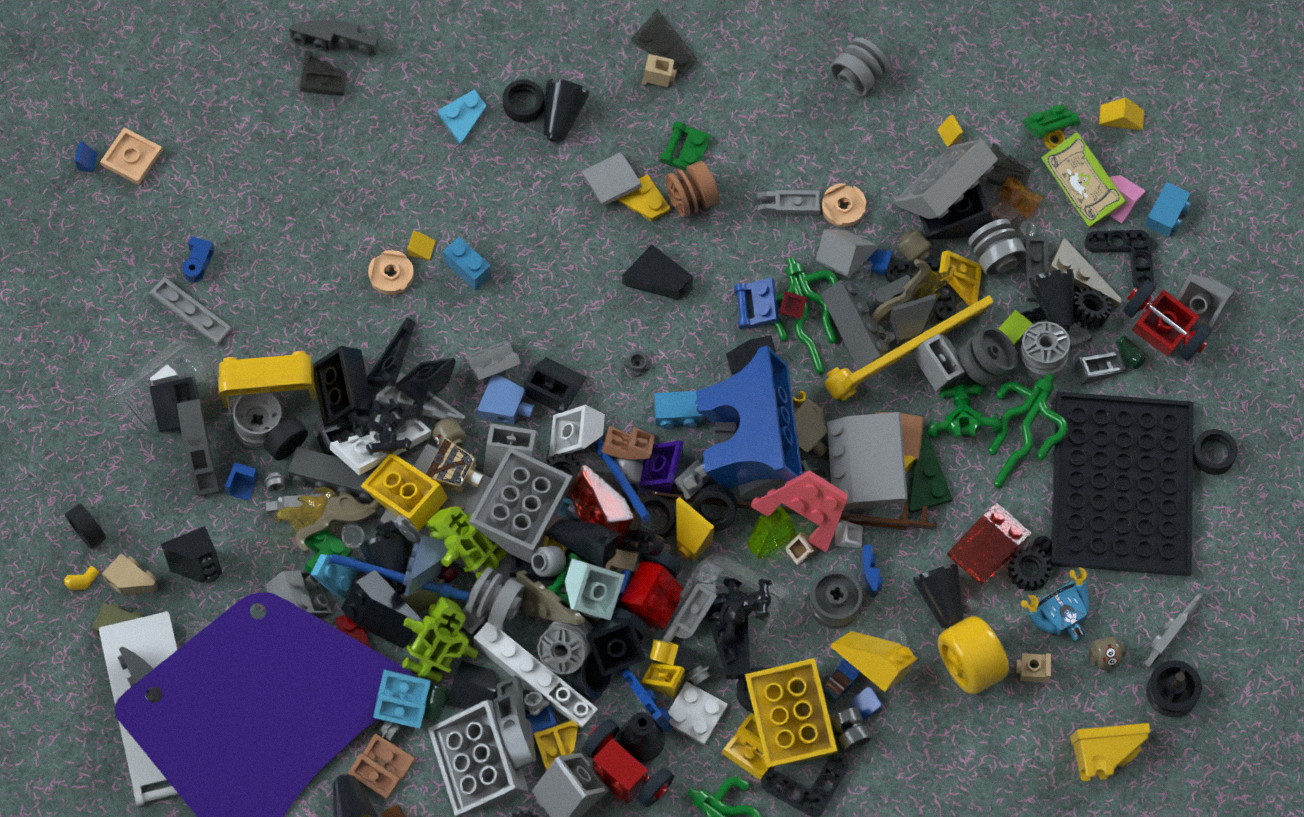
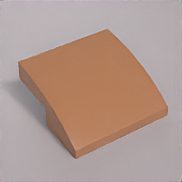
M875 412V414L887 413V412ZM901 413L904 456L912 455L915 458L914 461H919L924 418Z
M609 426L605 434L602 453L625 459L650 458L655 435L633 427L631 434Z
M375 733L364 752L359 754L348 774L355 776L358 781L386 799H389L416 761V758Z

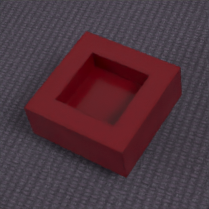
M785 291L778 314L800 320L807 297Z

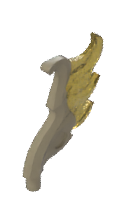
M918 259L914 260L915 266L919 267L920 270L904 286L903 294L880 305L870 316L871 319L878 325L883 321L890 320L891 310L894 306L933 294L938 299L941 296L940 293L934 292L949 283L953 278L954 271L952 267L949 266L947 272L938 274L930 270L927 262Z
M319 487L316 488V493L322 494L321 496H300L298 501L304 502L302 506L280 509L275 515V524H278L281 520L288 521L296 532V545L306 554L308 553V547L304 542L308 537L329 529V525L332 522L352 524L365 521L374 516L376 510L382 505L377 500H374L369 505H363L350 494L340 492L339 497H336L331 489Z

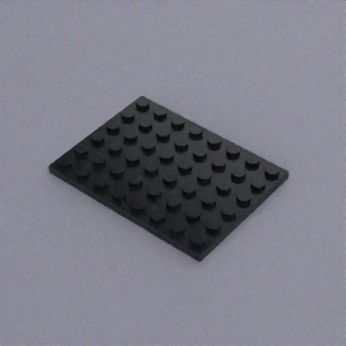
M1056 392L1055 413L1065 418L1068 424V431L1064 439L1054 445L1051 566L1178 576L1191 575L1194 402ZM1055 423L1054 434L1059 430L1057 423Z

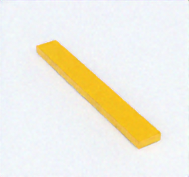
M988 295L852 373L843 381L842 385L846 390L853 388L907 357L924 341L937 334H947L985 312L993 304V299Z

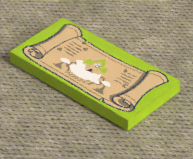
M1078 132L1041 157L1089 228L1095 226L1127 203Z

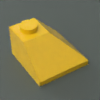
M679 497L676 500L675 511L677 551L683 558H690L695 561L713 542L714 526Z

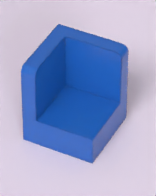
M235 462L225 485L226 493L240 499L249 500L258 479L257 469Z

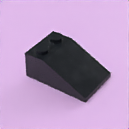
M979 183L972 189H967L963 193V199L956 204H952L948 208L949 212L942 218L927 219L919 215L928 240L971 237L979 228L994 221Z
M376 570L355 582L341 606L342 611L355 625L401 648L408 645L415 633L412 629L403 625L404 620L409 617L415 621H422Z

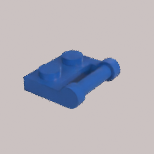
M772 277L747 284L739 283L734 286L735 294L738 297L739 329L755 328L779 322L775 280ZM748 293H752L754 318H749L746 297Z

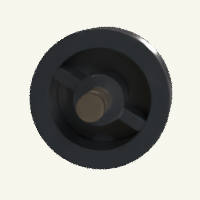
M1178 660L1166 661L1157 666L1153 671L1146 687L1147 699L1158 713L1167 717H1180L1189 713L1196 705L1202 692V681L1198 672L1191 665Z

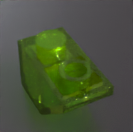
M780 505L769 517L764 514L759 516L746 543V546L758 560L797 536L790 516Z

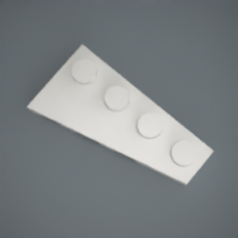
M415 418L406 421L405 425L395 433L397 434V440L410 439L412 442L410 448L431 438L432 430ZM370 431V435L360 438L358 435L348 437L346 442L339 443L334 441L330 443V450L358 475L378 466L389 455L383 452H375L371 456L366 449L367 444L370 442L380 443V433L376 431ZM399 449L393 453L398 455L406 451V449Z

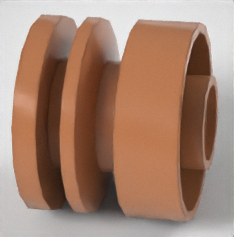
M703 161L687 166V176L681 169L675 171V174L665 175L669 198L682 218L689 216L690 212L693 214L697 213L698 203L703 209L719 203L716 182Z

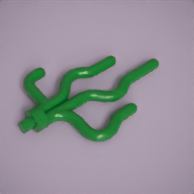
M794 257L787 259L788 267L785 271L790 284L787 291L801 296L805 294L808 299L822 306V324L828 341L832 344L836 343L837 336L831 323V314L822 296L812 291L809 283L828 279L831 286L839 281L837 275L830 270H820L806 275L802 264L796 263ZM784 292L776 295L777 304L782 303ZM806 302L801 319H797L795 322V334L806 345L817 374L822 375L825 372V368L813 339L803 329L809 315V308ZM779 319V322L771 323L775 326L780 340L783 342L787 341L788 334L781 319Z
M1047 373L1044 379L1039 378L1033 389L1014 381L1006 382L999 388L996 397L1000 400L1004 399L1011 390L1026 396L1027 399L1022 405L1005 411L999 421L1003 427L998 431L988 449L990 455H995L1004 442L1008 433L1009 420L1026 412L1028 414L1022 424L1024 445L1008 458L994 481V487L1001 488L1015 464L1020 459L1026 457L1033 446L1031 425L1039 412L1059 426L1058 432L1047 438L1038 451L1037 458L1039 460H1044L1050 449L1061 442L1066 436L1068 424L1065 418L1051 411L1047 406V399L1054 389L1052 382L1055 377Z
M740 777L727 778L714 796L703 788L698 791L691 787L687 793L689 797L694 799L692 804L703 811L706 817H727L725 815L737 816L741 814H747L750 817H762L761 813L752 806H728L722 802L733 786H737L744 791L750 789V784Z

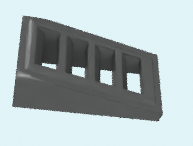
M1119 351L1082 357L1074 365L1082 385L1127 372ZM1109 359H1116L1117 368L1112 367ZM1102 361H1105V364L1107 366L1106 370L1103 367ZM1096 363L1098 371H1095L1093 364Z

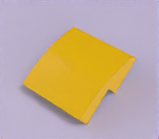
M750 713L738 728L737 733L724 747L722 754L761 781L763 775L770 768H767L755 715Z

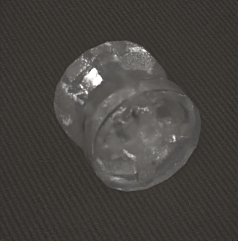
M347 523L342 527L341 538L344 545L349 548H357L364 542V530L359 523Z

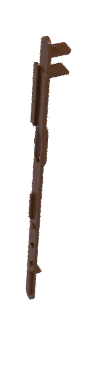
M653 492L651 494L661 496L672 503H676L679 497L686 503H694L696 496H692L686 500L684 495ZM706 498L702 502L703 504L728 506L727 502L723 499ZM737 501L738 508L755 510L751 507V503ZM905 503L903 514L899 519L856 515L848 511H843L840 517L841 520H849V522L857 525L907 531V527L934 530L937 527L936 524L929 523L926 516L927 506H924L922 509L921 522L907 520L908 504ZM778 506L774 510L775 513L801 515L785 506Z

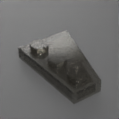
M658 8L631 39L632 43L651 55L673 59V69H676V72L683 77L697 62L695 55Z

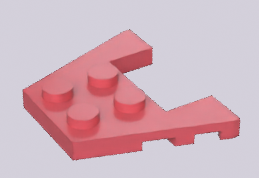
M809 470L786 482L785 486L777 490L774 488L761 498H754L751 507L769 517L783 503L819 525L810 535L808 542L827 552L845 507L848 494Z

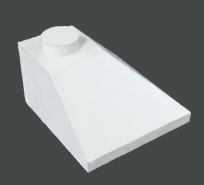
M583 405L553 415L549 457L554 458V454L557 453L559 457L562 456V453L569 454L584 449L603 436L605 414L587 405Z

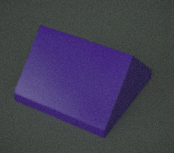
M679 440L653 444L650 458L644 459L641 480L638 485L648 490L672 494L675 484L673 480L677 477L683 454V442Z

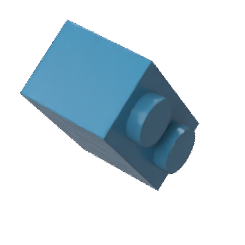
M1166 182L1147 218L1145 226L1168 237L1172 231L1177 232L1182 222L1179 217L1181 214L1186 215L1190 208L1191 202L1188 200L1191 193Z
M460 237L443 250L444 262L474 290L491 277V265Z
M696 391L654 393L655 425L661 426L662 429H671L674 425H684L686 428H693L697 424H701L702 414L697 411L695 401H697Z

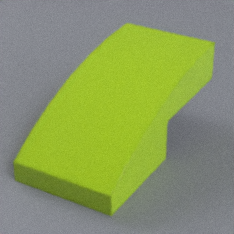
M1015 310L998 329L1008 336L1015 347L1017 342L1024 336V332L1033 323Z

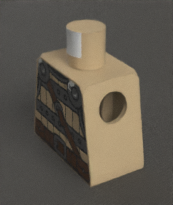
M446 438L443 440L425 474L439 483L442 488L459 493L463 492L467 483L479 488L484 479V475L474 471L477 465L476 459Z

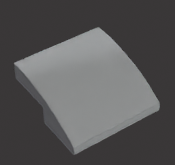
M621 152L581 171L602 207L642 187L639 179Z
M507 341L464 357L468 367L478 380L521 364L519 356L513 352L511 344Z

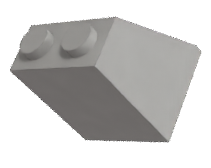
M582 753L557 757L532 789L537 803L546 810L550 817H582L609 791Z

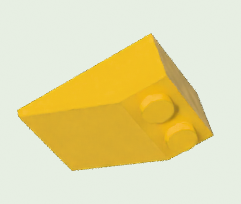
M394 453L389 454L361 485L362 489L394 516L402 515L406 517L418 531L422 529L448 499L439 483Z
M850 631L830 646L884 692L900 682L918 659L908 647L902 646L900 643Z

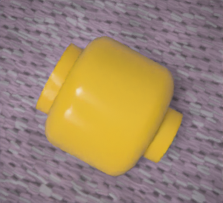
M836 367L827 373L829 378L825 381L824 385L834 400L841 399L844 402L857 393L858 385L849 390H846L842 385L843 381L852 374L848 368L840 370L839 367Z

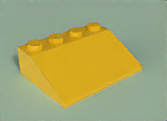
M815 658L745 674L767 768L838 754Z

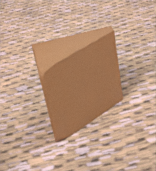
M799 533L783 547L796 565H799L819 551L816 546L808 542L809 537L806 533Z

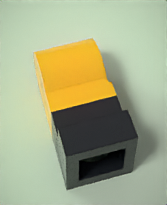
M654 639L649 658L692 671L697 650L672 642Z

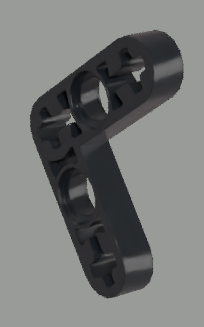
M1092 231L1087 234L1084 245L1090 252H1130L1134 288L1139 289L1142 286V282L1138 281H1140L1141 272L1144 271L1145 281L1149 280L1154 283L1150 237L1145 231ZM1105 237H1107V243H1106L1107 246H1104V245H1105V242H1104ZM1118 237L1123 241V245L1114 246L1111 243V239ZM1127 237H1130L1129 241H1131L1129 246H1127ZM1137 237H1140L1143 241L1142 245H1138V242L1135 241ZM1092 238H1096V241H1098L1097 246H1094L1093 242H1091ZM1143 257L1147 260V265L1139 266L1135 259Z
M927 260L925 262L931 267V276H928L921 283L931 282L932 292L936 296L935 315L939 321L943 322L956 314L954 289L936 271L940 267L941 260ZM914 261L891 263L886 271V279L891 283L906 276V268H909L908 275L912 279L914 277L912 270L917 268ZM894 269H897L898 273H901L899 274L898 278H896L894 274H891L893 273ZM945 287L949 290V294L941 296L937 293V289ZM946 301L947 310L950 311L948 316H945L944 312H940L943 309V302Z
M631 484L644 505L646 499L645 488ZM624 492L614 528V533L618 534L617 549L631 553L658 556L664 548L663 537L651 532L637 531L641 517ZM631 513L630 520L627 522L628 515ZM640 537V542L636 547L637 539Z
M841 754L830 756L811 790L777 771H768L763 775L762 788L770 795L806 815L818 817L826 809L846 774L848 760ZM840 760L843 769L838 768L833 777L830 775L834 766L831 762L836 763ZM775 777L777 778L776 783L780 786H783V782L787 783L783 793H778L780 787L773 785L772 788L769 787L766 779L771 780ZM823 780H828L832 783L833 788L828 792L822 791L819 783ZM795 788L800 792V797L796 800H791L787 797V791ZM804 794L808 795L806 800L811 803L817 800L820 809L810 810L811 805L805 801L803 806L800 805Z

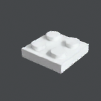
M686 681L668 711L672 717L669 722L673 729L705 745L728 704Z

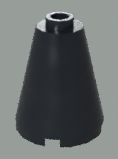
M549 79L546 83L544 135L547 136L548 141L559 143L560 140H565L589 97V91L583 92V86L570 81L559 79L558 83H552L553 79Z
M1061 269L1038 274L1035 281L1030 278L1029 285L1046 320L1058 324L1066 332H1069L1070 327L1074 325L1073 270L1067 269V273L1061 274Z
M401 532L392 533L388 537H375L360 544L361 551L368 564L406 574V537ZM384 578L399 596L406 591L407 586L403 585V583Z
M950 564L951 568L944 569V566L922 573L919 577H913L915 586L941 628L946 627L947 629L964 620L957 564Z
M639 712L633 715L620 728L618 744L638 762H649L662 752L665 745V734L650 714Z
M342 774L333 782V817H379L355 776Z

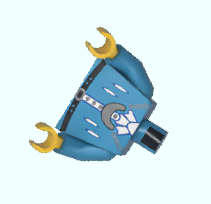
M1079 567L1080 575L1076 577L1074 570L1070 571V577L1076 581L1074 584L1071 581L1040 600L1036 596L1028 595L1031 600L1030 605L1026 600L1021 601V606L1029 609L1028 613L1036 628L1049 634H1055L1057 637L1068 632L1075 642L1086 636L1085 631L1080 625L1085 622L1089 612V594L1086 582L1084 581L1087 572L1083 568Z

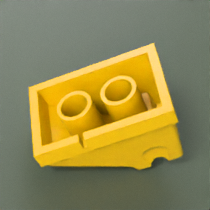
M1149 723L1078 729L1070 737L1081 780L1090 781V777H1096V774L1100 780L1107 779L1113 775L1118 765L1124 767L1136 758L1137 754L1142 751L1141 744L1148 739V734L1150 733Z

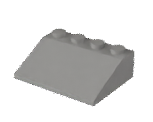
M983 139L952 145L893 203L902 209L927 219L937 217L940 219L949 212L948 208L952 204H956L963 199V193L967 189L970 190L979 183L978 179L982 175L988 174L994 168L993 164L998 158Z
M901 413L846 416L827 422L831 484L848 494L843 511L855 514L907 500Z
M509 447L472 514L469 524L508 553L531 563L534 551L539 548L545 536V531L549 529L570 489L573 476Z
M485 700L428 728L455 817L509 801L529 791L522 769L515 771L508 758L498 728L493 701Z

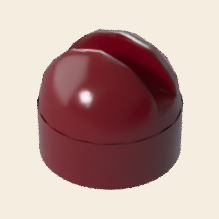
M443 565L438 578L439 580L443 579L445 583H449L456 578L458 573L451 566L446 567Z

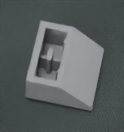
M937 334L924 341L911 353L935 391L967 374L959 360L958 352L946 334Z
M491 423L486 444L483 474L493 478L509 447L534 458L537 442L536 430Z
M282 571L266 584L269 593H273L293 603L317 618L332 613L322 584L308 571Z

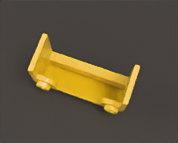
M296 351L292 355L238 360L236 357H227L223 359V362L219 363L218 386L224 408H229L228 396L309 389L311 401L316 400L312 358L305 351Z

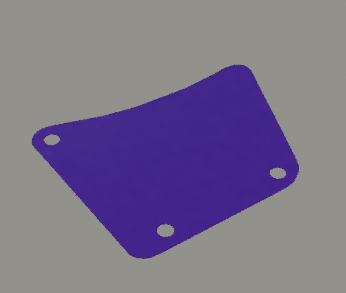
M254 593L235 603L125 691L115 704V716L197 817H284L292 803L312 778L361 731L378 720L373 718L383 670L414 676V674L293 603L273 593ZM255 603H260L266 608V614L261 619H255L250 614V608ZM151 687H158L162 691V698L157 703H151L146 698V692Z

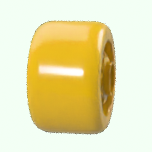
M970 616L939 635L937 644L941 658L951 677L966 693L978 694L1000 682L1008 675L1009 663L1004 648L991 627L980 617Z

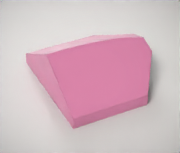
M1118 175L1112 176L1110 179L1127 203L1109 216L1122 224L1146 191L1123 176Z

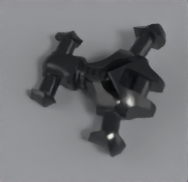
M393 398L389 399L390 407L380 408V402L376 400L368 416L358 415L356 410L348 415V419L353 424L354 429H357L358 425H368L369 429L380 433V443L370 442L366 446L371 456L375 452L392 454L399 449L409 451L412 444L411 440L408 438L397 440L395 432L404 426L408 419L416 417L417 421H419L424 409L423 406L413 403V409L403 411Z
M725 577L723 584L728 587L729 593L714 601V607L721 611L713 614L715 621L726 626L725 632L719 633V639L723 645L729 646L738 638L734 635L736 626L741 625L752 611L756 612V618L762 621L770 616V612L767 611V607H769L772 600L768 592L769 586L772 585L770 579H760L758 581L759 591L750 593L748 597H745L741 590L738 589L742 584L741 577Z

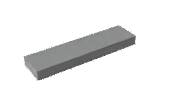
M163 277L149 292L153 298L217 346L233 331L231 326L166 277Z

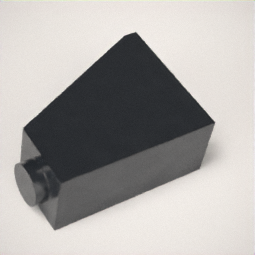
M651 244L622 275V284L634 289L679 300L682 295L686 297L692 291L693 276Z

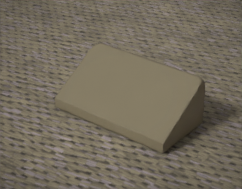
M443 579L435 581L438 584L445 583ZM421 588L409 596H405V593L400 595L415 613L428 609L429 605L437 603L438 598L441 597L439 593Z

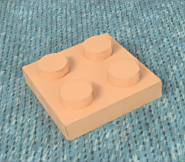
M124 127L100 163L106 169L140 185L163 150L156 143Z

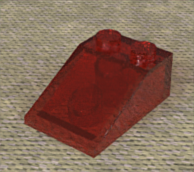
M583 465L568 492L581 522L600 524L618 534V546L634 519L632 510L628 507L622 496L587 465Z
M996 503L951 548L947 556L980 585H983L1013 557L1016 551L1019 552V549L1024 547L1031 532Z

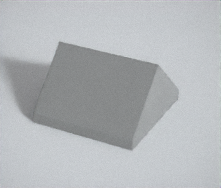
M845 229L824 230L816 261L850 278L878 249V246Z

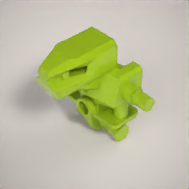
M459 506L437 511L427 521L425 527L429 529V537L444 541V545L448 550L441 560L444 566L448 567L458 557L466 564L463 568L465 572L476 570L482 565V569L475 574L477 579L481 577L488 567L494 569V571L498 569L499 562L507 556V551L499 547L495 554L492 553L498 545L469 524L473 513L466 516Z
M443 596L438 598L437 603L429 605L427 610L429 616H425L421 622L407 617L403 623L405 627L412 629L418 635L413 645L408 644L406 648L412 656L420 659V662L417 663L406 657L402 663V668L416 672L417 676L421 678L427 677L435 683L440 682L442 673L432 670V666L450 673L452 669L449 665L454 657L460 658L462 655L476 658L478 655V650L470 647L468 638L460 631L466 620L464 612L456 602Z

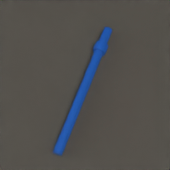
M598 438L593 442L597 448L598 456L602 461H605L642 521H650L651 516L613 456L602 453L604 442L601 438Z
M332 554L330 563L365 573H371L376 570L383 578L403 583L405 578L403 573L337 554ZM429 581L421 587V589L439 593V596L445 598L453 597L467 601L469 592L452 588V585L447 583L438 584Z

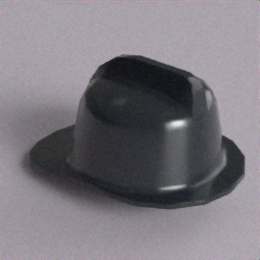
M593 652L573 672L572 688L583 696L598 699L610 684L611 674L604 677L601 676Z

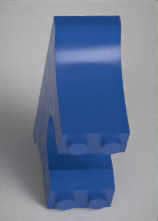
M768 345L759 348L750 363L734 376L718 384L696 391V409L710 423L715 425V422H736V426L739 425L737 432L731 439L724 443L715 444L703 452V469L717 483L730 489L760 479H779L788 482L803 474L788 364Z

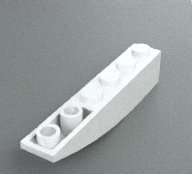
M487 622L474 636V646L512 677L518 676L521 679L522 685L531 692L541 693L543 699L549 700L552 708L583 728L598 711L593 704L499 628Z

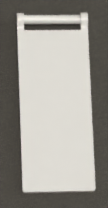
M162 612L99 628L115 704L118 698L131 687L127 679L131 677L128 668L123 670L117 658L121 656L120 647L131 650L144 659L153 669L177 651L169 612ZM119 722L137 807L145 805L144 802L177 795V791L172 786L142 793V786L166 781L167 779Z

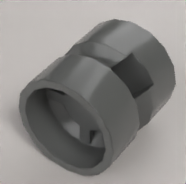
M856 707L844 710L830 720L836 734L841 735L839 741L845 752L856 749L854 743L859 748L872 739L867 726L862 725L864 720Z

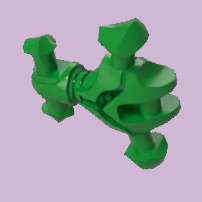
M959 383L952 388L943 387L940 389L939 396L942 399L955 396L953 404L956 406V409L945 417V421L935 423L933 419L930 420V428L927 433L929 436L937 438L938 432L948 430L957 439H961L963 435H971L972 438L981 431L982 426L993 427V431L997 432L1003 425L998 419V414L994 413V418L983 417L982 413L970 407L971 399L968 395L978 394L981 396V393L984 391L981 384L977 383V385L967 386Z

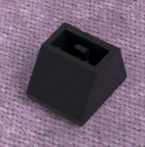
M545 357L533 367L523 386L526 397L562 413L568 410L586 380V376Z
M195 377L149 387L159 432L180 427L177 403L199 399Z

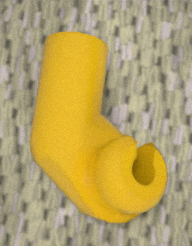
M90 566L84 575H67L64 579V584L70 590H85L100 572L93 566Z

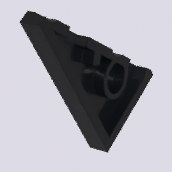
M409 317L405 319L368 375V384L372 386H394L396 384L416 324Z

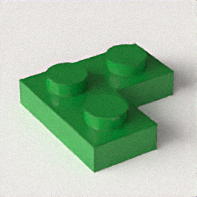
M327 530L310 536L304 543L316 554L306 563L305 570L311 574L321 554H337L349 557L353 549Z

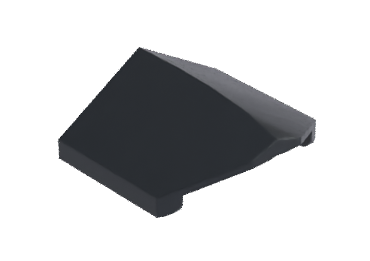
M462 661L454 677L447 705L467 710L485 700L492 701L497 690V682L493 670Z

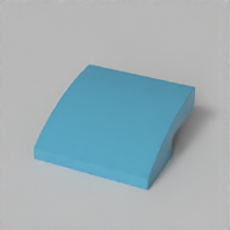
M384 669L373 718L420 729L431 681Z

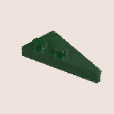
M923 428L919 461L915 462L909 507L910 514L921 511L924 506H927L928 509L953 500L926 428Z

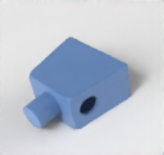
M496 373L491 376L477 409V414L480 419L514 425L518 414L531 418L535 405L524 402L526 398L524 388Z

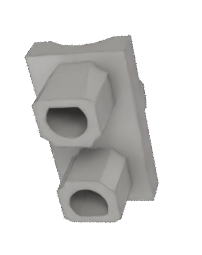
M698 459L673 481L677 485V490L682 491L687 500L706 484L711 477L705 473L703 465Z

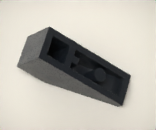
M559 519L545 531L546 536L601 568L616 555L618 534L600 524Z

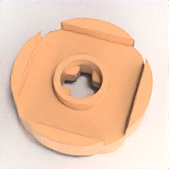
M843 183L836 184L826 190L822 199L821 210L825 219L834 226L850 227L857 224L864 216L866 198L862 191L855 186L852 188ZM840 202L848 203L847 209H841L839 207Z
M388 250L382 252V255L377 258L374 257L368 269L369 280L373 288L387 295L405 292L414 278L413 265L407 259V256L399 251ZM390 268H393L397 274L389 277L385 272H389Z

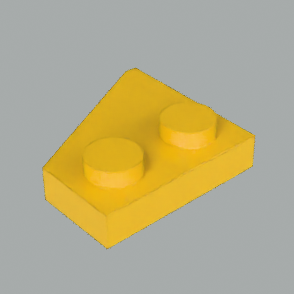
M648 174L639 178L642 185L641 188L617 199V201L628 206L632 211L642 214L643 217L650 221L671 211V208Z
M949 250L942 252L939 273L969 306L978 302L982 273L981 265Z
M573 721L533 733L546 771L557 757L574 754L578 725Z

